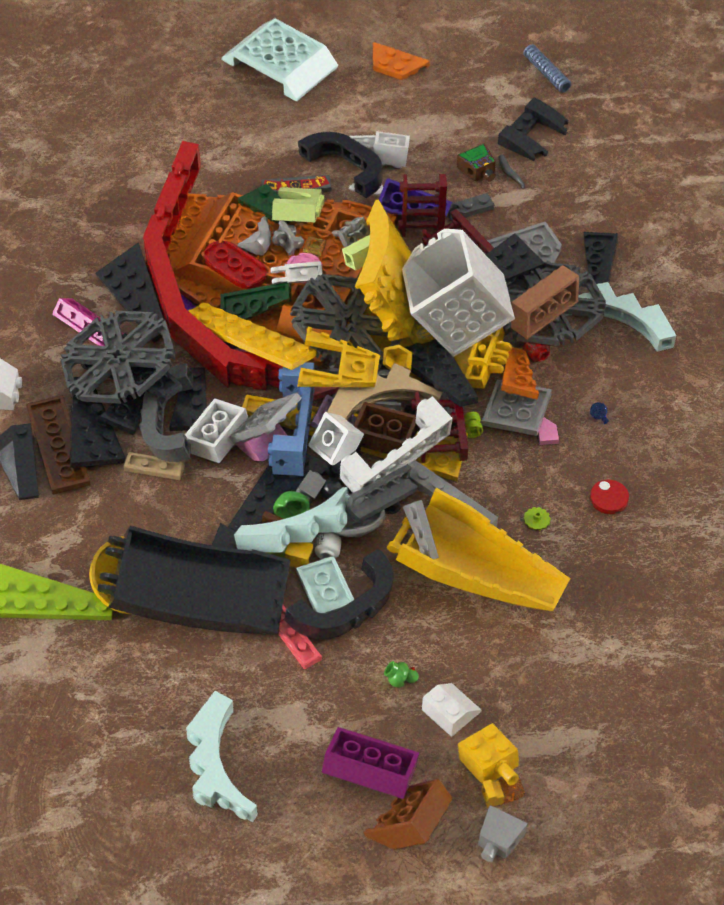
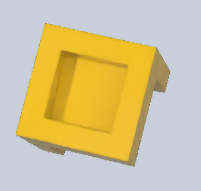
M401 345L385 347L383 365L391 370L395 363L411 370L412 352Z
M289 542L285 552V558L290 560L289 566L297 568L309 564L313 544L309 542Z

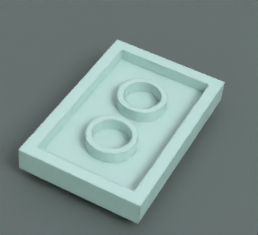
M334 556L296 568V573L313 610L325 614L334 613L354 600Z

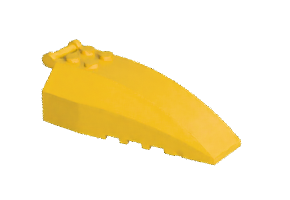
M438 488L434 490L425 512L439 558L432 559L422 554L414 533L407 544L403 543L400 545L408 530L412 529L407 517L403 519L400 530L393 541H390L387 546L391 553H398L396 558L398 562L432 580L474 594L532 609L554 611L570 580L568 576L553 565L542 560V557L536 553L532 554L525 549L520 541L516 542L510 538L506 531L503 529L499 530L490 523L491 520L476 509Z

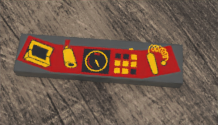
M330 175L261 180L262 186L268 184L277 194L280 187L322 189V192H331Z

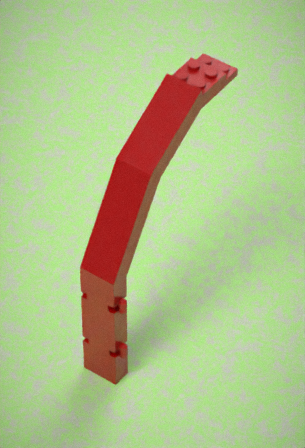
M182 141L172 164V172H169L154 208L155 214L151 215L143 235L146 261L171 338L227 388H229L230 383L252 387L256 390H266L268 385L279 388L280 381H282L279 380V368L283 369V366L252 353L231 349L184 306L167 251L172 241L171 236L175 234L189 199L188 193H191L201 169L199 144Z

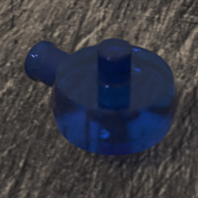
M602 402L594 403L590 408L591 416L596 420H602L604 424L609 422L606 417L608 412L606 405Z

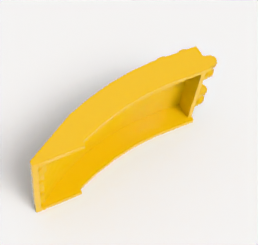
M378 199L375 200L366 221L367 225H370V244L364 266L355 287L356 289H361L365 296L364 302L370 304L369 308L372 313L377 314L383 324L382 329L384 332H388L387 337L391 342L409 337L416 321L410 312L402 268L410 257L411 251Z

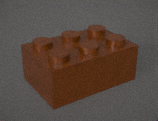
M363 402L354 426L364 434L360 441L361 447L386 454L393 449L398 450L402 447L404 441L408 438L413 439L418 431V425L415 423L416 415L368 402Z

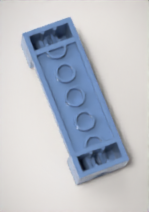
M306 362L293 370L283 367V369L279 368V380H282L280 381L279 392H283V397L298 393L302 399L298 402L297 410L300 411L296 414L295 424L298 426L294 429V436L273 435V441L269 442V466H272L273 474L304 476L315 387H297L300 368L314 370V363Z

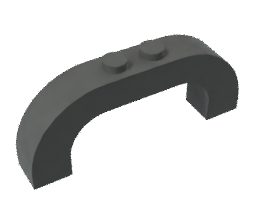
M187 363L171 367L168 370L182 384L183 389L179 392L193 389V374ZM145 391L143 409H141L142 423H140V430L147 446L155 457L163 461L179 462L190 459L191 444L184 432L170 436L163 435L164 408L169 399Z

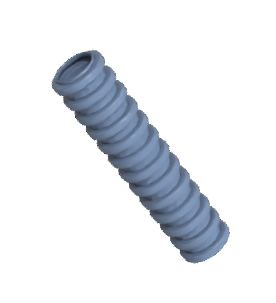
M534 44L525 48L524 56L561 93L566 92L571 87V81Z

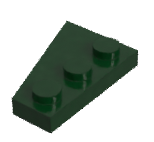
M268 184L238 198L240 205L243 206L245 204L251 207L252 211L261 212L265 217L277 224L281 221L272 220V205L274 199L282 198Z

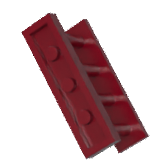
M403 174V182H400V193L403 192L402 219H398V230H402V237H406V228H433V230L438 231L445 227L446 174H439V181H435V183H408L407 174ZM435 190V192H438L435 196H407L408 191ZM407 203H435L437 207L407 209ZM406 216H434L436 219H433V221H406Z
M457 209L451 212V223L432 235L425 229L421 230L423 234L422 241L425 246L429 245V240L435 237L437 240V233L443 229L463 230L485 255L494 249Z
M415 391V399H411L412 411L415 410V414H417V406L421 402L419 391ZM450 399L436 400L442 407L453 409V412L449 415L453 418L452 423H455V427L451 429L450 435L447 437L457 438V442L455 444L435 445L421 455V463H425L426 453L437 452L459 453V460L467 461L468 441L463 407H459Z

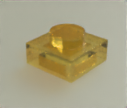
M308 236L303 253H311L321 257L326 240Z

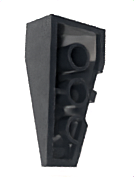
M31 423L12 425L0 435V463L19 500L39 498Z

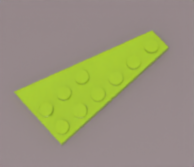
M0 564V618L112 620L113 610L103 604L95 593Z

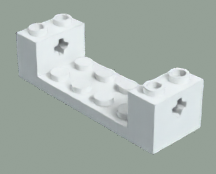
M433 396L428 400H422L417 406L415 423L421 429L417 436L413 439L408 438L404 441L402 447L398 450L393 449L388 453L387 458L383 461L375 462L371 468L357 452L345 456L340 465V479L354 493L397 469L411 464L450 435L453 418Z

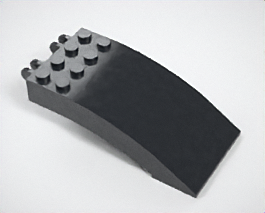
M131 525L123 538L116 536L108 538L110 544L121 547V549L107 547L105 552L109 556L119 558L116 574L106 572L100 574L101 580L113 583V586L99 584L97 588L98 591L111 595L108 608L193 628L232 633L278 634L290 565L289 559L254 549H233L186 541Z

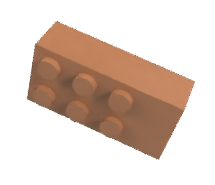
M562 265L512 301L511 305L515 319L511 321V329L524 338L529 339L578 303L579 275Z

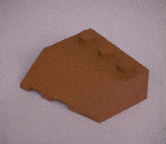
M439 779L409 785L404 799L396 797L390 804L392 809L385 814H381L376 819L378 824L373 829L368 828L363 834L367 838L393 850L418 844L423 845L429 841L431 833L438 826L443 813L447 811L452 797Z

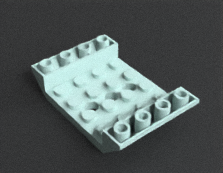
M277 19L261 25L221 57L223 61L232 66L242 61L284 84V95L296 102L338 68V64L324 44Z

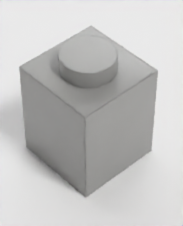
M310 470L296 492L304 494L311 504L326 480L319 473Z

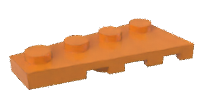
M512 347L511 351L508 352L507 362L504 364L501 390L508 394H517L537 400L539 391L535 388L536 382L532 378L533 372L529 368L530 362L527 352L523 349Z

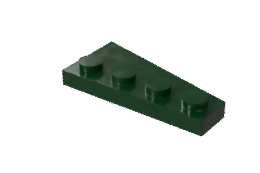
M284 282L220 294V309L248 320L291 302V284Z

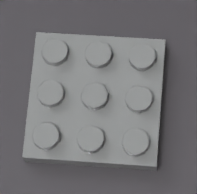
M497 379L482 419V426L537 436L552 395V390L535 387L539 391L538 399L535 400L502 391V380Z
M294 393L261 405L230 436V439L233 443L239 441L246 442L251 437L258 438L263 433L270 434L276 429L275 425L285 420L286 414L293 411L297 407L296 404L302 398L298 393Z

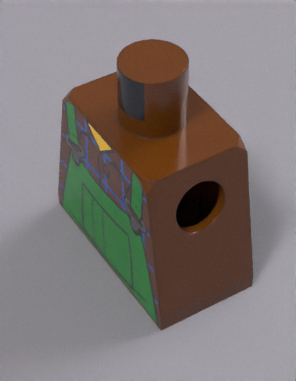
M485 143L457 155V168L473 181L483 178L488 182L494 180L496 176V160Z

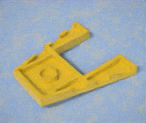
M308 326L305 345L342 352L339 372L336 375L300 368L297 387H375L379 354L359 346L357 348L347 345V341L342 339L337 341L330 338V335L322 332L320 334L312 331V327Z

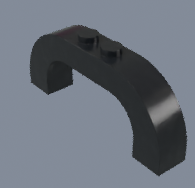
M320 132L306 136L298 141L299 155L310 162L322 155L335 154L363 170L362 173L353 178L355 192L364 198L370 197L381 187L383 174L379 156L353 138L337 132Z
M379 549L364 557L361 570L371 579L373 587L340 610L328 614L319 613L313 610L303 599H300L286 609L285 621L298 633L314 639H332L344 635L353 628H358L363 621L373 618L385 606L390 597L394 578L390 561Z

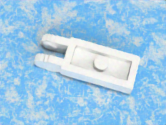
M320 261L285 264V266L270 268L271 273L285 272V277L272 279V284L284 282L290 284L307 282L308 279L310 280V278L315 280L318 275L323 274Z

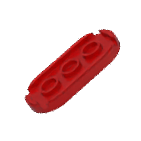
M216 241L205 248V264L237 287L243 289L257 288L265 282V265L234 243L229 241L219 243V241Z

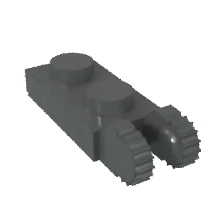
M488 193L458 202L453 201L449 209V218L452 220L451 212L455 209L466 218L493 210L495 204Z

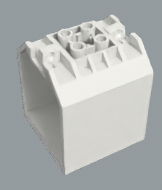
M443 229L437 233V240L435 237L429 240L428 246L424 247L423 244H420L414 248L402 268L411 315L455 357L513 321L515 317L504 274L463 230Z

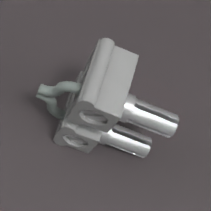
M357 217L353 221H346L343 228L332 231L333 236L340 238L343 247L357 242V238L361 240L370 234L364 217Z

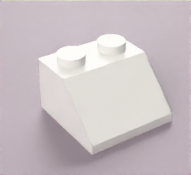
M376 131L373 152L379 156L382 166L386 164L392 165L395 168L406 167L410 136Z
M0 359V409L14 410L15 403L19 401L18 388L22 387V377H19L18 369Z
M325 412L308 446L329 464L335 465L345 456L356 451L364 434L341 415Z
M452 683L439 684L423 697L422 710L451 737L481 712V709Z

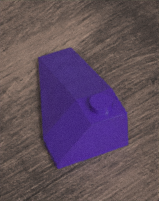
M387 178L379 197V201L385 211L390 214L402 215L403 192L400 193V183ZM421 190L408 191L407 196H435ZM446 200L445 218L447 217L450 206L452 204V202ZM407 203V209L437 207L435 203Z

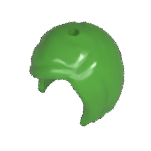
M287 491L276 500L273 506L274 515L286 519L310 510L309 500L300 492Z

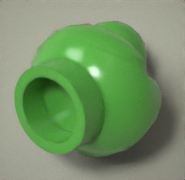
M391 661L384 671V675L388 677L389 683L397 688H402L405 680L408 683H415L419 678L415 667L409 669L405 662L396 663Z

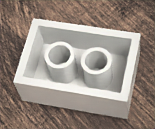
M214 398L185 434L191 444V454L220 463L235 444L230 439V436L248 419L246 408Z

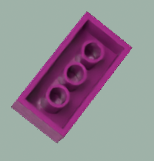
M337 727L325 753L321 773L404 799L416 770L419 752Z

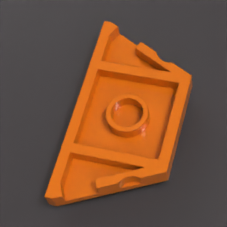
M373 42V71L404 80L410 75L418 73L420 68H428L430 66V60Z

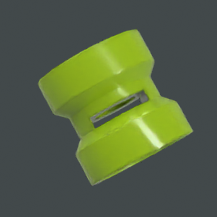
M465 413L464 420L468 438H476L482 435L483 427L480 423L479 413Z

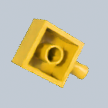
M493 723L458 743L459 760L481 784L483 781L490 779L493 782L500 777L509 786L518 782L519 775L513 770L519 766L518 749Z

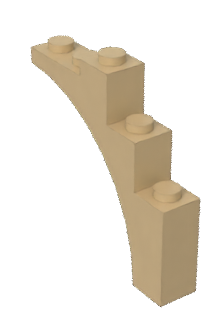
M394 363L386 379L377 374L375 387H339L327 412L341 415L348 420L361 409L363 402L373 404L386 400L411 401V399H415V391H419L420 401L428 400L432 396L439 400L443 392L437 391L434 387L409 377L410 370Z

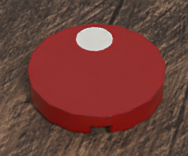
M610 479L601 480L595 483L591 489L590 501H592L593 507L601 513L615 514V512L623 511L628 505V490L618 481Z

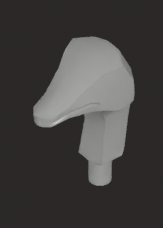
M262 217L261 222L258 223L259 231L254 232L249 238L238 243L237 246L255 255H264L271 243V231L267 217Z

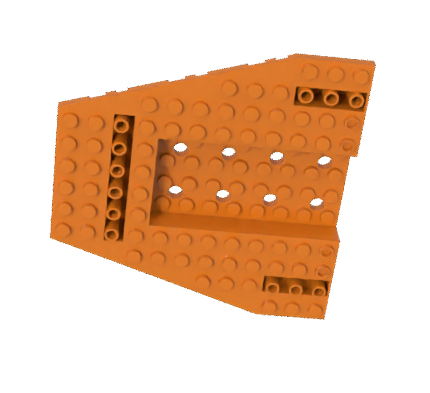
M232 192L226 196L207 197L206 194L188 193L189 199L175 234L171 236L172 241L167 254L180 294L197 305L209 303L211 306L220 309V294L246 290L237 287L210 269L204 262V251L209 244L219 241V243L229 241L237 245L249 238L254 232L259 231L258 223L261 222V218L265 217V215L259 211H252L251 207L245 204L243 206L240 205L238 198L243 195ZM327 199V202H324L323 209H321L320 217H317L315 222L292 221L287 224L295 226V237L302 236L304 239L303 247L295 249L294 255L311 253L317 256L320 262H322L323 274L359 278L362 268L354 270L345 264L342 251L345 247H343L339 237L333 236L332 231L340 230L345 226L346 221H353L357 217H364L365 221H367L372 207L350 200L334 202L332 199ZM387 212L388 216L395 225L398 219V214H390ZM269 219L271 243L267 252L262 256L247 252L265 265L266 280L259 287L273 285L272 279L285 277V272L271 273L270 268L285 266L287 261L294 256L288 255L283 246L273 244V233L279 229V224ZM145 257V262H146V266H147L148 272H149V274H151V273H150V270H149V267H148V264H147V261H146V257ZM291 283V302L248 320L305 344L291 323L293 317L296 316L290 315V310L305 284ZM332 286L347 305L352 290L348 287ZM308 295L302 305L304 308L326 310L314 295ZM312 328V331L320 334L324 332L331 335L332 330ZM322 354L319 355L318 359L314 357L307 362L321 367L323 361H320Z

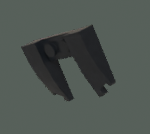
M533 97L517 120L511 126L507 125L498 134V145L535 161L534 154L540 153L545 157L548 155V150L528 137L527 134L537 123H540L566 135L567 129L564 128V124L568 125V120L548 104Z

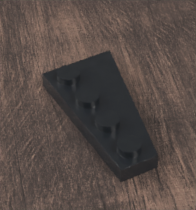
M583 232L588 274H591L596 284L609 283L618 242V233Z
M205 367L190 368L193 374V389L179 392L169 425L170 431H188L207 408Z

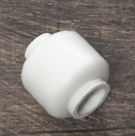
M333 532L320 533L315 542V554L321 560L332 556L336 559L341 550V538Z

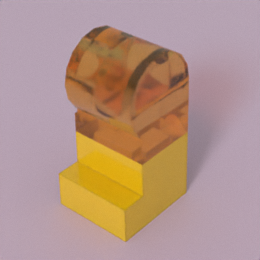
M520 777L518 782L512 786H509L503 779L493 782L490 779L482 783L481 792L487 809L490 805L495 807L518 800L525 795Z

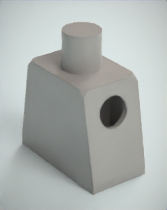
M490 805L479 836L478 845L484 848L481 857L488 862H492L496 855L507 858L525 836L528 823Z

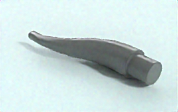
M503 154L499 155L498 159L502 170L525 189L522 179L510 167Z

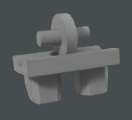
M279 221V229L274 231L272 242L276 246H283L288 255H294L295 249L303 247L304 239L302 236L295 237L296 228L294 225H287L285 221Z

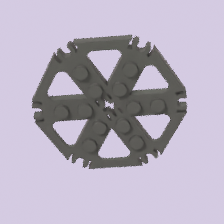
M545 262L546 268H538L531 271L532 274L527 276L523 274L516 277L514 281L522 279L529 289L539 283L541 279H544L542 273H552L564 265L579 275V287H587L593 299L578 297V303L550 322L548 327L553 334L551 337L533 335L526 339L511 329V322L503 326V329L505 330V335L513 332L512 339L517 338V341L559 346L560 340V344L564 345V339H569L571 343H573V338L576 341L579 340L603 319L606 300L591 274L588 275V271L580 273V267H576V265ZM508 289L510 301H514L526 291ZM565 314L586 316L589 318V321L578 330H575L571 327Z
M322 274L318 275L315 280L313 278L308 279L290 310V315L296 316L291 321L292 326L305 342L308 326L314 329L332 330L330 338L337 341L342 339L347 341V343L350 340L355 348L359 346L379 354L378 370L381 367L380 365L385 368L383 365L384 353L370 335L387 337L388 332L383 331V324L378 316L363 315L368 304L364 302L365 296L361 289H356L355 287L358 278ZM332 286L348 287L353 291V295L347 305ZM308 295H314L326 310L304 308L302 305ZM350 318L349 325L345 327L346 321ZM402 339L391 341L390 346L399 345ZM312 347L317 350V359L322 354L321 362L324 358L330 360V367L336 362L334 368L339 369L342 352Z
M115 311L116 316L109 312L110 317L104 319L103 315H100L101 321H99L98 317L66 344L67 346L64 349L68 354H61L62 359L60 358L68 391L73 396L76 395L78 400L85 402L121 404L120 398L125 403L127 402L126 397L128 395H132L133 399H136L135 392L140 397L170 370V366L173 365L170 358L175 359L174 354L176 352L166 321L163 318L159 319L158 315L154 314V312ZM123 322H142L123 339L120 325ZM94 333H102L105 346L82 345ZM159 334L163 336L165 348H142L154 336ZM74 365H93L80 378L74 380L72 372ZM131 367L156 368V372L143 384L137 385L135 384ZM110 375H113L116 386L115 394H93V391Z

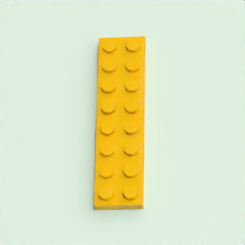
M201 303L199 306L188 310L221 340L290 370L317 356V350L285 337L278 332L266 329L264 326H259L249 320L242 319L237 315L230 314L223 309H218L209 303Z

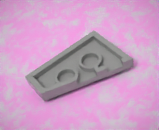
M422 500L403 506L420 547V552L432 559L439 558Z

